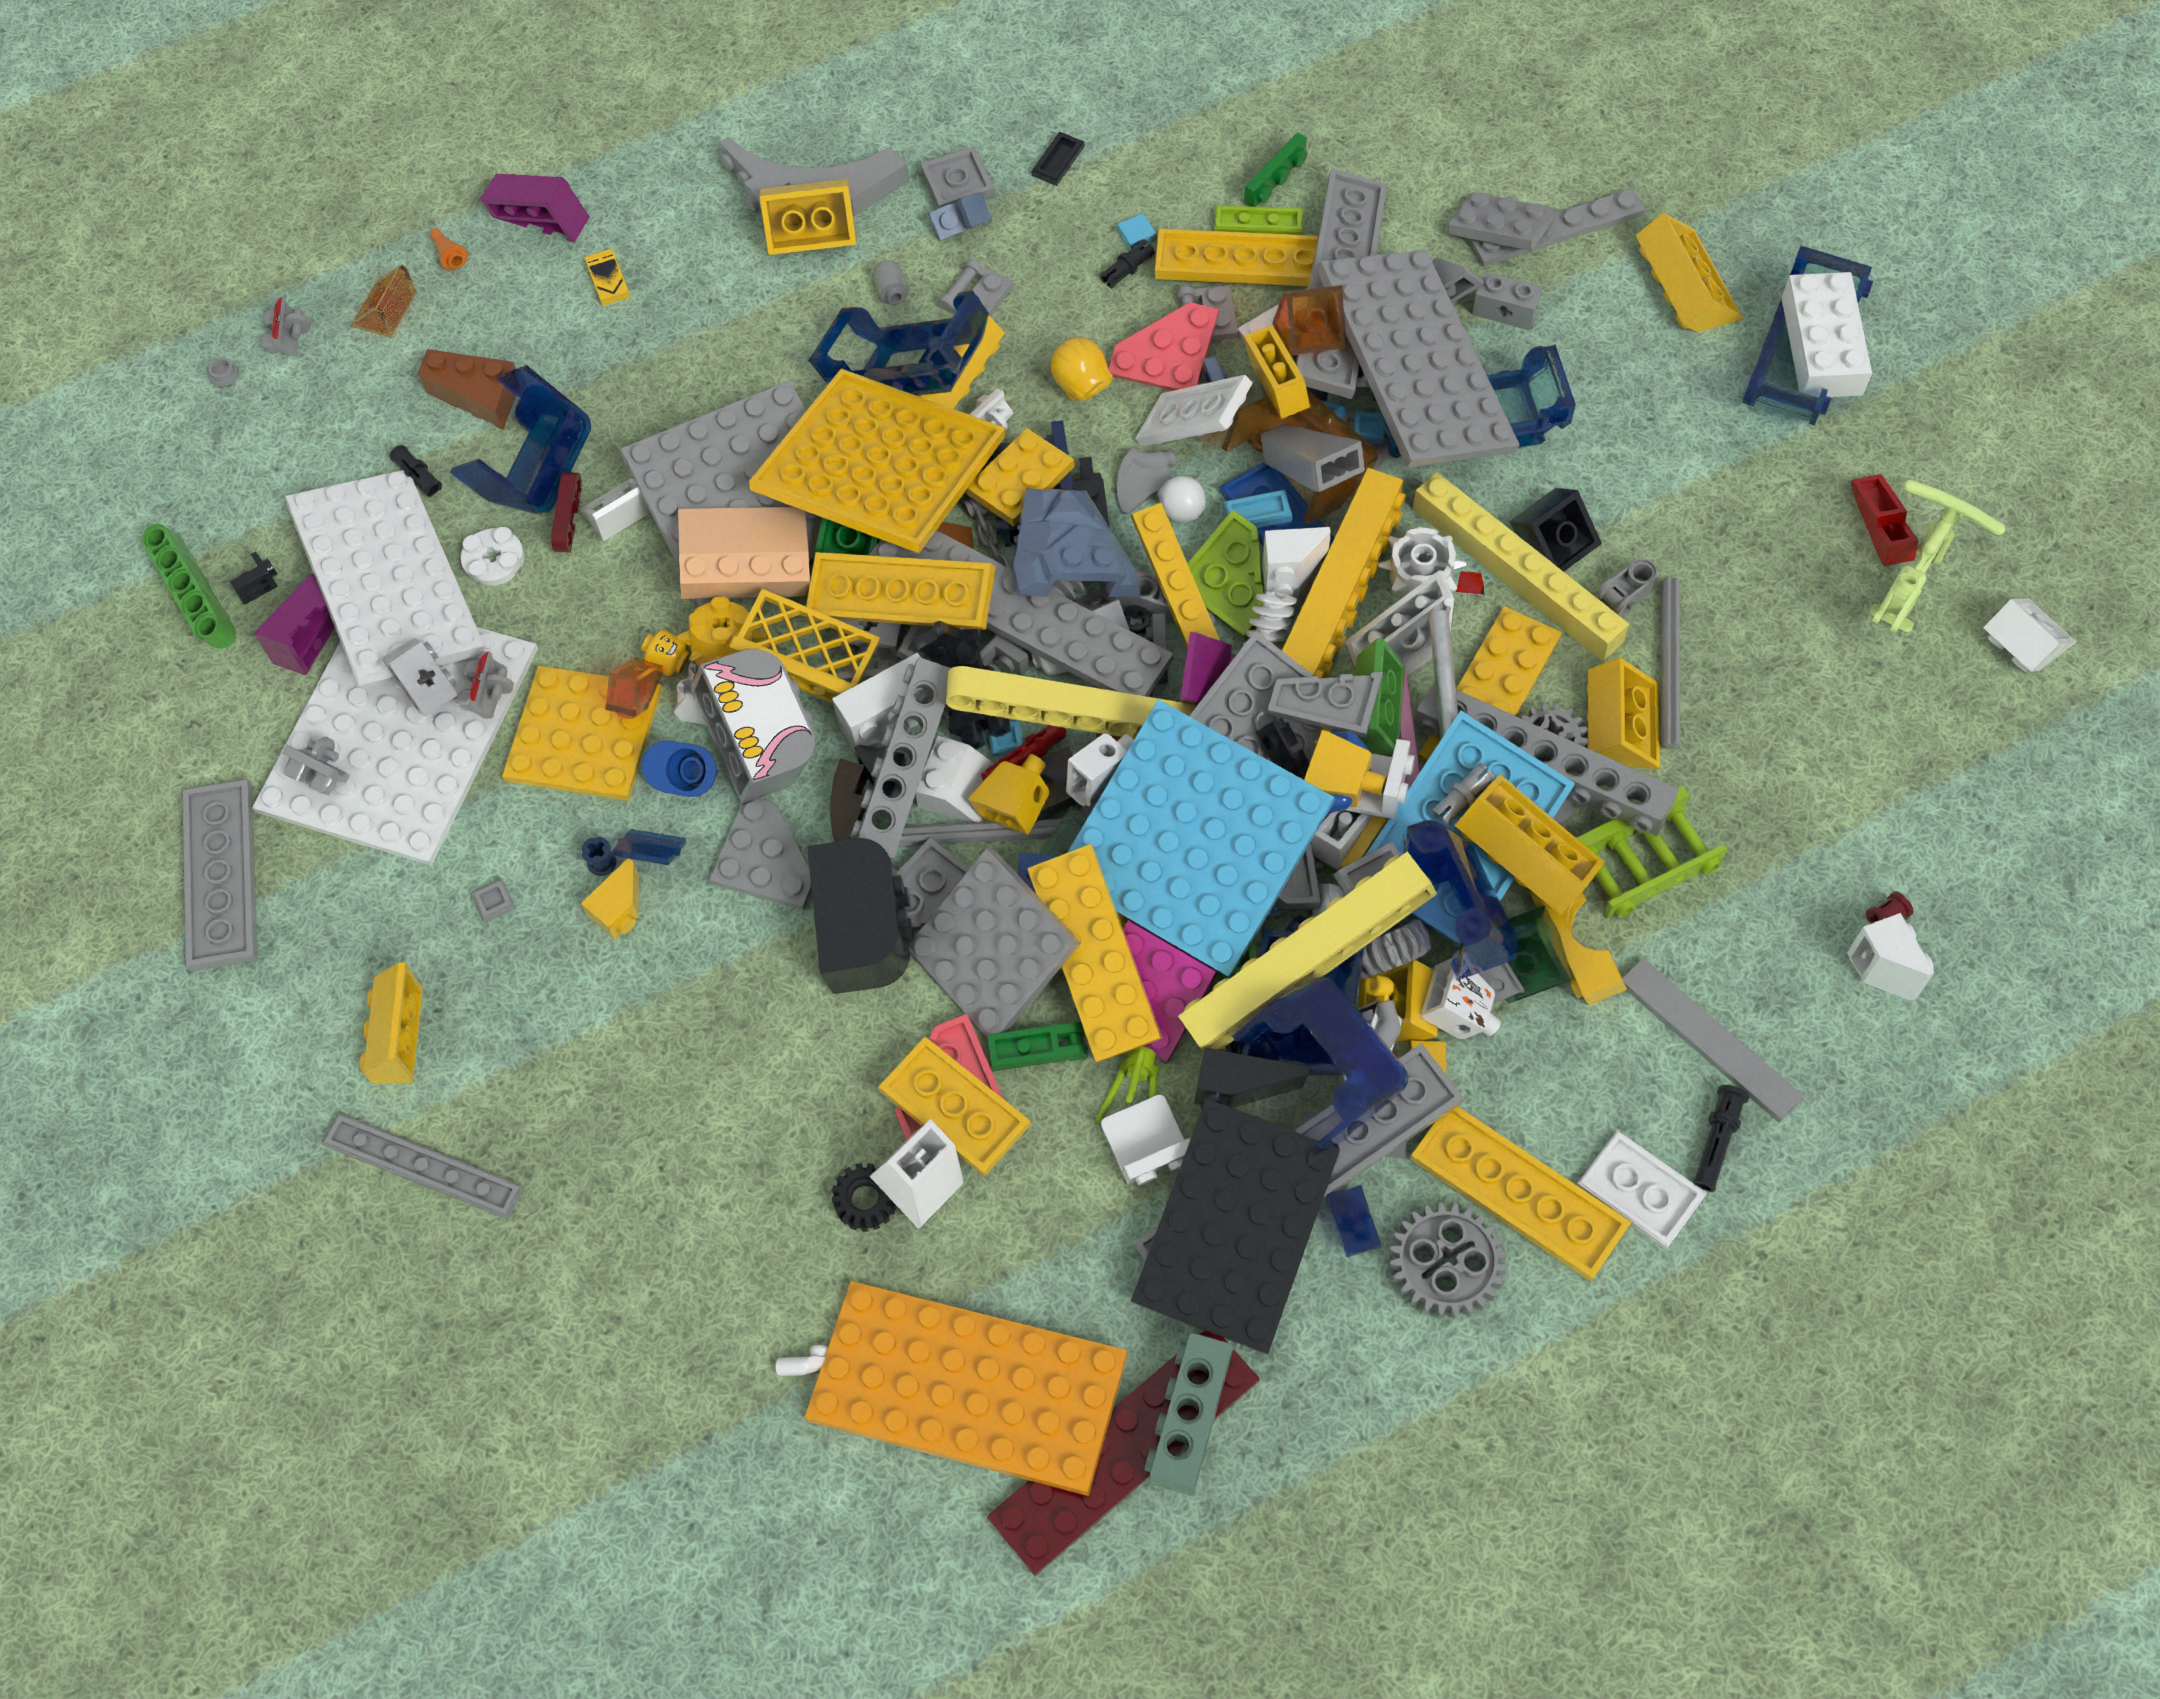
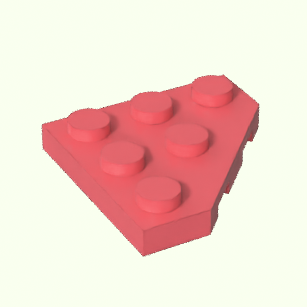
M1189 302L1115 345L1109 365L1110 373L1115 378L1171 391L1199 385L1203 372V362L1207 358L1219 317V309Z
M965 1014L935 1026L929 1038L930 1041L1002 1097L968 1015ZM897 1106L895 1114L907 1140L922 1126Z

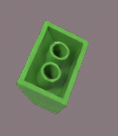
M1378 638L1357 656L1356 669L1352 671L1353 676L1371 675V672H1383V679L1366 738L1358 737L1372 754L1391 757L1394 753L1396 741L1400 739L1405 666L1385 640Z

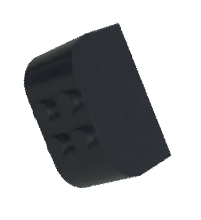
M853 838L807 846L820 975L833 994L881 988L894 983L904 974L910 961L909 939L914 938L912 920L907 917L905 908L911 906L908 887H904L903 878L901 875H898L888 853L879 843L866 838Z

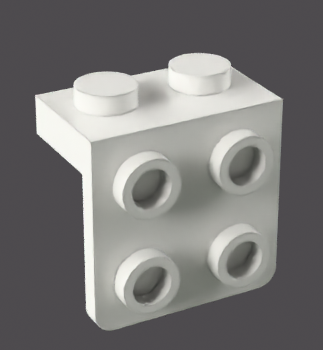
M1397 739L1393 757L1372 754L1371 772L1387 776L1385 790L1382 796L1363 791L1359 805L1357 807H1348L1345 810L1396 819L1399 803L1405 804L1408 784L1404 783L1406 775H1412L1415 756L1409 755L1410 741Z
M1156 1095L1105 1117L1101 1122V1128L1127 1186L1137 1182L1138 1186L1151 1182L1158 1178L1157 1172L1169 1168L1171 1172L1180 1169L1190 1139L1184 1140L1167 1100L1163 1095Z

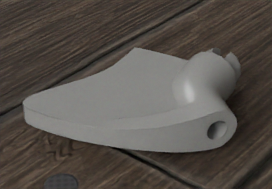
M1134 447L1129 450L1120 465L1116 485L1118 502L1123 514L1133 512L1146 500L1157 495L1164 482L1172 479L1168 466H1174L1177 463L1173 450L1168 449L1164 452L1159 450L1150 453L1142 452Z

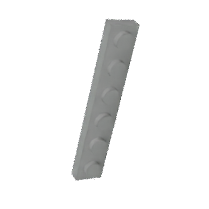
M1632 188L1556 212L1554 220L1532 251L1644 216L1646 209ZM1475 239L1471 241V247L1483 267L1532 252Z

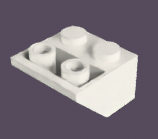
M1901 913L1864 926L1847 952L1863 983L1910 1001L1919 996L1935 973L1931 958L1927 953H1923L1916 941L1914 928L1911 924L1905 922Z
M931 1119L914 1132L870 1175L871 1179L918 1229L964 1183L955 1144Z

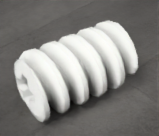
M1268 591L1265 594H1256L1255 598L1263 602V606H1253L1252 610L1259 614L1260 617L1250 618L1249 623L1257 627V629L1247 630L1246 635L1251 637L1257 631L1282 651L1284 647L1282 641L1287 638V632L1284 629L1289 628L1291 623L1287 617L1293 615L1294 609L1291 605L1295 604L1297 599L1281 592Z

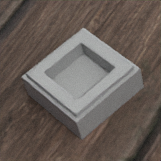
M502 879L471 893L485 923L516 909Z

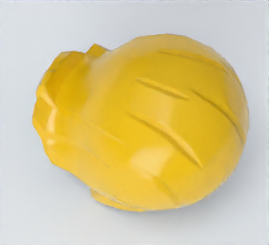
M1073 337L1065 340L1055 349L1050 361L1051 374L1055 382L1072 401H1076V399L1081 401L1088 400L1111 384L1113 375L1109 371L1103 351L1092 340L1085 337Z

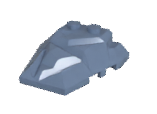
M1026 488L1019 522L1021 524L1020 532L1015 545L1017 550L1011 568L1017 596H1048L1055 581H1105L1108 597H1139L1141 591L1135 568L1086 490Z

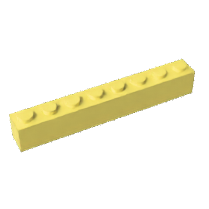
M1436 472L1415 491L1413 510L1445 536L1450 535L1453 538L1452 542L1602 662L1624 642L1630 625L1628 622L1441 474Z
M1408 852L1401 856L1392 857L1385 863L1381 871L1374 876H1367L1361 879L1353 891L1344 897L1340 896L1332 900L1327 905L1326 910L1318 916L1304 920L1296 932L1287 938L1283 937L1275 941L1264 955L1247 961L1239 973L1230 979L1226 978L1219 981L1213 987V991L1204 998L1190 1002L1185 1007L1184 1012L1178 1017L1203 1052L1205 1048L1221 1050L1436 896L1437 893L1431 881Z

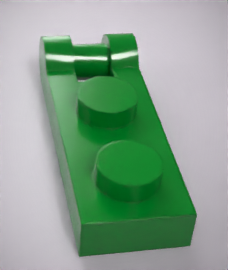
M1070 1022L988 1034L992 1071L1088 1058L1087 1046L1082 1042V1037L1085 1034L1082 1023ZM1058 1039H1068L1069 1045L1059 1047Z

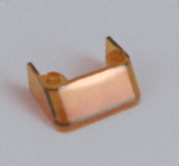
M1307 389L1310 408L1282 419L1269 396L1237 410L1222 449L1227 452L1248 442L1257 451L1263 453L1261 434L1282 424L1361 441L1365 471L1321 492L1314 491L1303 520L1306 525H1309L1339 509L1360 485L1367 468H1374L1378 459V452Z

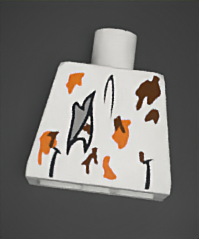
M1457 955L1435 965L1420 1014L1423 1020L1458 1039H1466L1481 1032L1486 1036H1492L1497 1032L1501 1024L1500 1020L1490 1013L1495 998L1494 990L1463 957Z

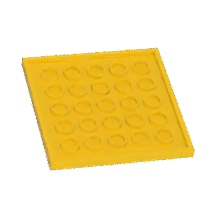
M840 369L749 480L750 490L919 554L1005 438V427Z

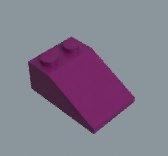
M1190 632L1180 697L1182 703L1194 705L1200 703L1237 655L1232 654V645L1196 632Z

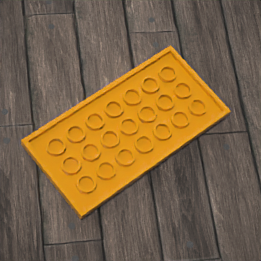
M851 1281L825 1355V1363L822 1364L804 1418L809 1423L1089 1496L1128 1358V1351Z

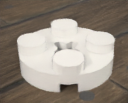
M507 527L482 530L474 535L467 536L463 541V550L461 552L462 567L470 579L480 582L482 585L495 586L508 582L516 575L515 573L524 563L525 554L522 544ZM490 552L501 553V555L496 556V561L494 562L485 559V557L489 556Z

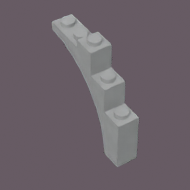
M730 137L719 142L722 151L720 156L722 164L728 171L734 170L737 173L738 180L745 188L746 196H744L747 206L753 212L758 210L761 215L762 210L759 197L761 188L848 178L853 216H856L909 182L907 163L891 147L871 157L850 164L827 168H802L781 165L760 158L743 149Z

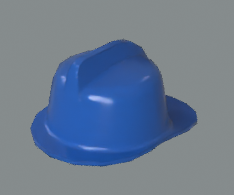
M660 741L652 745L645 752L642 760V773L649 785L664 793L687 797H699L707 793L713 786L718 772L715 760L706 748L677 741Z

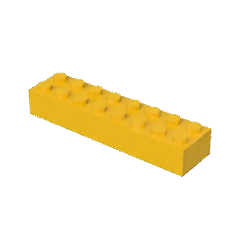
M1367 468L1282 649L1285 654L1318 678H1330L1335 663L1332 661L1334 654L1342 652L1346 641V636H1344L1346 628L1352 629L1358 611L1355 610L1358 602L1364 603L1369 591V585H1367L1369 578L1374 579L1379 570L1378 563L1381 562L1378 560L1380 554L1387 553L1390 546L1388 539L1391 537L1392 528L1398 529L1403 516L1401 509L1406 494L1402 493L1403 479L1371 468Z

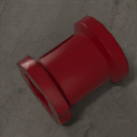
M1894 891L1880 906L1869 908L1866 911V918L1872 924L1901 913L1903 918L1907 920L1913 915L1914 911L1910 901L1900 892Z

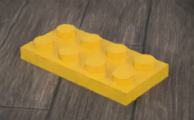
M926 1037L916 1045L878 1086L879 1091L921 1126L931 1119L955 1144L957 1155L984 1177L1031 1126V1122L1027 1117Z

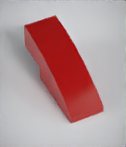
M1878 474L1852 479L1851 487L1855 501L1883 565L1888 566L1914 561L1919 540L1906 523L1907 510L1883 475Z

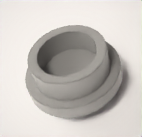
M216 358L209 364L208 377L216 386H228L235 382L239 376L237 365L228 358Z

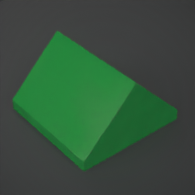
M822 517L813 562L816 552L869 556L880 542V539Z

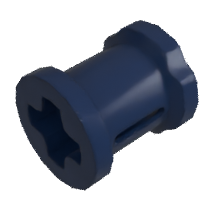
M603 837L589 838L584 842L582 857L587 862L589 871L597 876L611 873L616 867L617 860L615 854L611 851L610 843Z

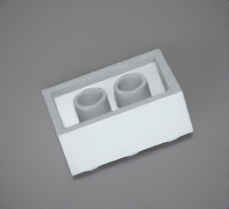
M1330 527L1265 531L1262 568L1264 594L1268 591L1281 592L1295 597L1297 601L1291 605L1294 611H1297L1304 604L1329 551Z

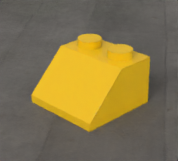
M1413 960L1386 972L1364 979L1361 978L1359 1008L1378 1000V996L1369 995L1366 992V980L1368 978L1377 980V976L1388 977L1394 984V989L1389 999L1394 1001L1397 1015L1402 1019L1401 1032L1396 1041H1423L1437 1037L1438 1027L1420 1017L1434 969L1417 960Z

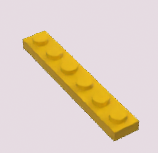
M1162 503L1133 513L1131 520L1186 649H1188L1190 632H1196L1220 641Z

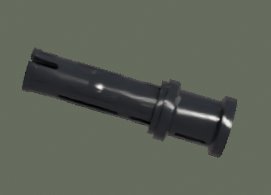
M1720 1085L1718 1087L1717 1094L1719 1099L1715 1111L1711 1112L1708 1118L1712 1127L1696 1177L1693 1181L1696 1186L1709 1192H1715L1716 1183L1725 1160L1732 1133L1739 1130L1741 1126L1739 1117L1743 1104L1748 1102L1750 1097L1743 1089L1731 1085ZM1716 1145H1718V1146H1717V1149H1716V1152H1715V1156H1714L1712 1165H1711V1167H1709V1166H1710V1163H1711V1160H1712V1157H1713V1154H1714V1151H1715V1148H1716Z

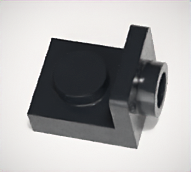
M256 551L250 555L257 564V567L242 573L239 577L230 581L244 605L278 587L272 578L278 575L268 558L262 561Z

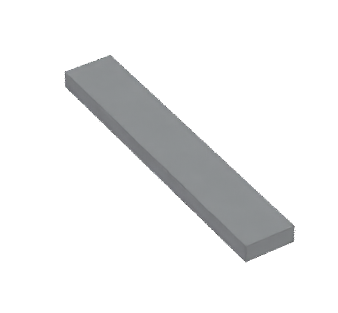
M1644 958L1622 978L1627 988L1626 991L1738 1088L1746 1091L1753 1101L1779 1123L1804 1098L1798 1090Z
M340 1113L322 1142L327 1148L509 1220L524 1191L522 1185Z

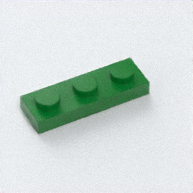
M1297 132L1245 186V205L1256 207L1260 202H1267L1273 188L1277 184L1283 185L1288 179L1290 171L1295 166L1300 167L1307 157V137Z

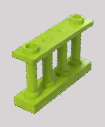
M1683 785L1678 787L1675 806L1667 818L1668 822L1672 821L1697 856L1682 865L1678 862L1660 834L1655 836L1650 833L1639 832L1632 825L1619 819H1613L1576 837L1597 856L1600 854L1599 851L1610 847L1611 850L1615 849L1640 885L1623 894L1603 864L1595 877L1611 899L1608 901L1604 911L1607 919L1616 914L1619 918L1625 917L1636 909L1637 904L1701 872L1709 875L1722 866V860L1727 848L1722 844L1710 851L1684 815L1690 795ZM1637 832L1640 836L1644 835L1668 872L1652 879L1627 843L1628 837Z

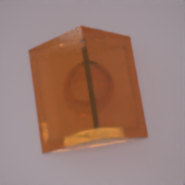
M401 264L374 283L350 325L351 327L392 338L417 294L410 274L404 265Z
M1342 285L1283 292L1272 324L1291 356L1346 348Z

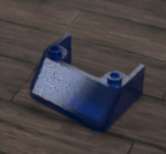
M528 365L501 374L497 379L520 398L515 409L516 419L529 432L507 477L496 472L479 458L452 467L450 473L488 502L533 514H542L552 510L558 497L561 475L563 472H571L590 434L591 421L581 408Z
M1316 977L1271 1002L1232 1037L1236 1042L1252 1043L1269 1028L1277 1033L1289 1034L1303 1024L1306 1026L1347 1078L1335 1090L1333 1095L1334 1108L1343 1121L1316 1143L1320 1149H1328L1340 1144L1398 1096L1407 1086L1408 1073L1406 1068L1340 986L1330 978Z

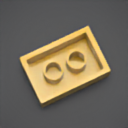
M848 178L760 189L759 197L768 255L856 245V230Z

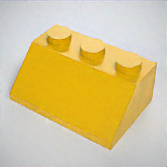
M1621 657L1588 669V684L1586 687L1588 694L1587 748L1631 768L1660 769L1659 683Z
M398 962L376 975L373 981V989H369L367 994L370 1016L369 1021L364 1023V1038L367 1043L366 1051L360 1057V1069L372 1084L413 1083L423 987L406 962Z

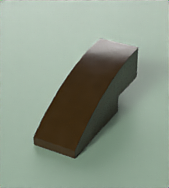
M844 759L839 760L831 791L830 818L834 842L850 839L855 821H862L866 810L860 807L863 799L861 794L868 779L865 765Z

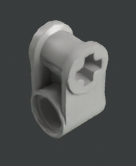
M1644 558L1633 561L1617 575L1604 582L1598 589L1596 598L1604 600L1615 610L1616 614L1623 617L1652 592L1657 576L1656 565ZM1636 577L1644 578L1645 581L1638 580Z

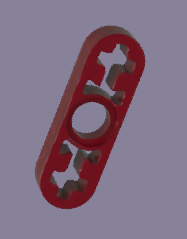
M563 472L561 475L551 532V544L554 552L571 553L576 526L573 520L574 514L578 513L582 490V477L580 473Z

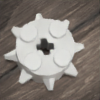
M1420 526L1416 529L1408 530L1402 538L1391 536L1388 539V543L1393 550L1392 557L1389 560L1378 563V567L1389 570V578L1392 585L1391 591L1403 598L1439 570L1443 571L1451 592L1456 591L1457 587L1452 579L1453 570L1466 566V561L1455 558L1456 552L1452 543L1453 538L1450 535L1441 537L1438 535L1437 530Z

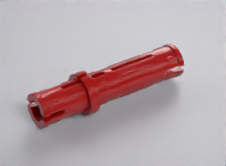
M1047 725L1038 733H1031L1019 747L982 771V780L984 781L1001 762L1007 761L1022 766L1030 754L1041 759L1047 754V750L1067 737L1066 729L1064 727Z

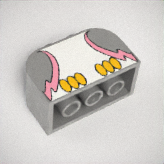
M747 649L701 664L691 686V691L741 804L779 792L791 786L799 778L814 751L815 735L812 729V716L807 708H803L799 700V687L794 679H790L782 662L767 651Z

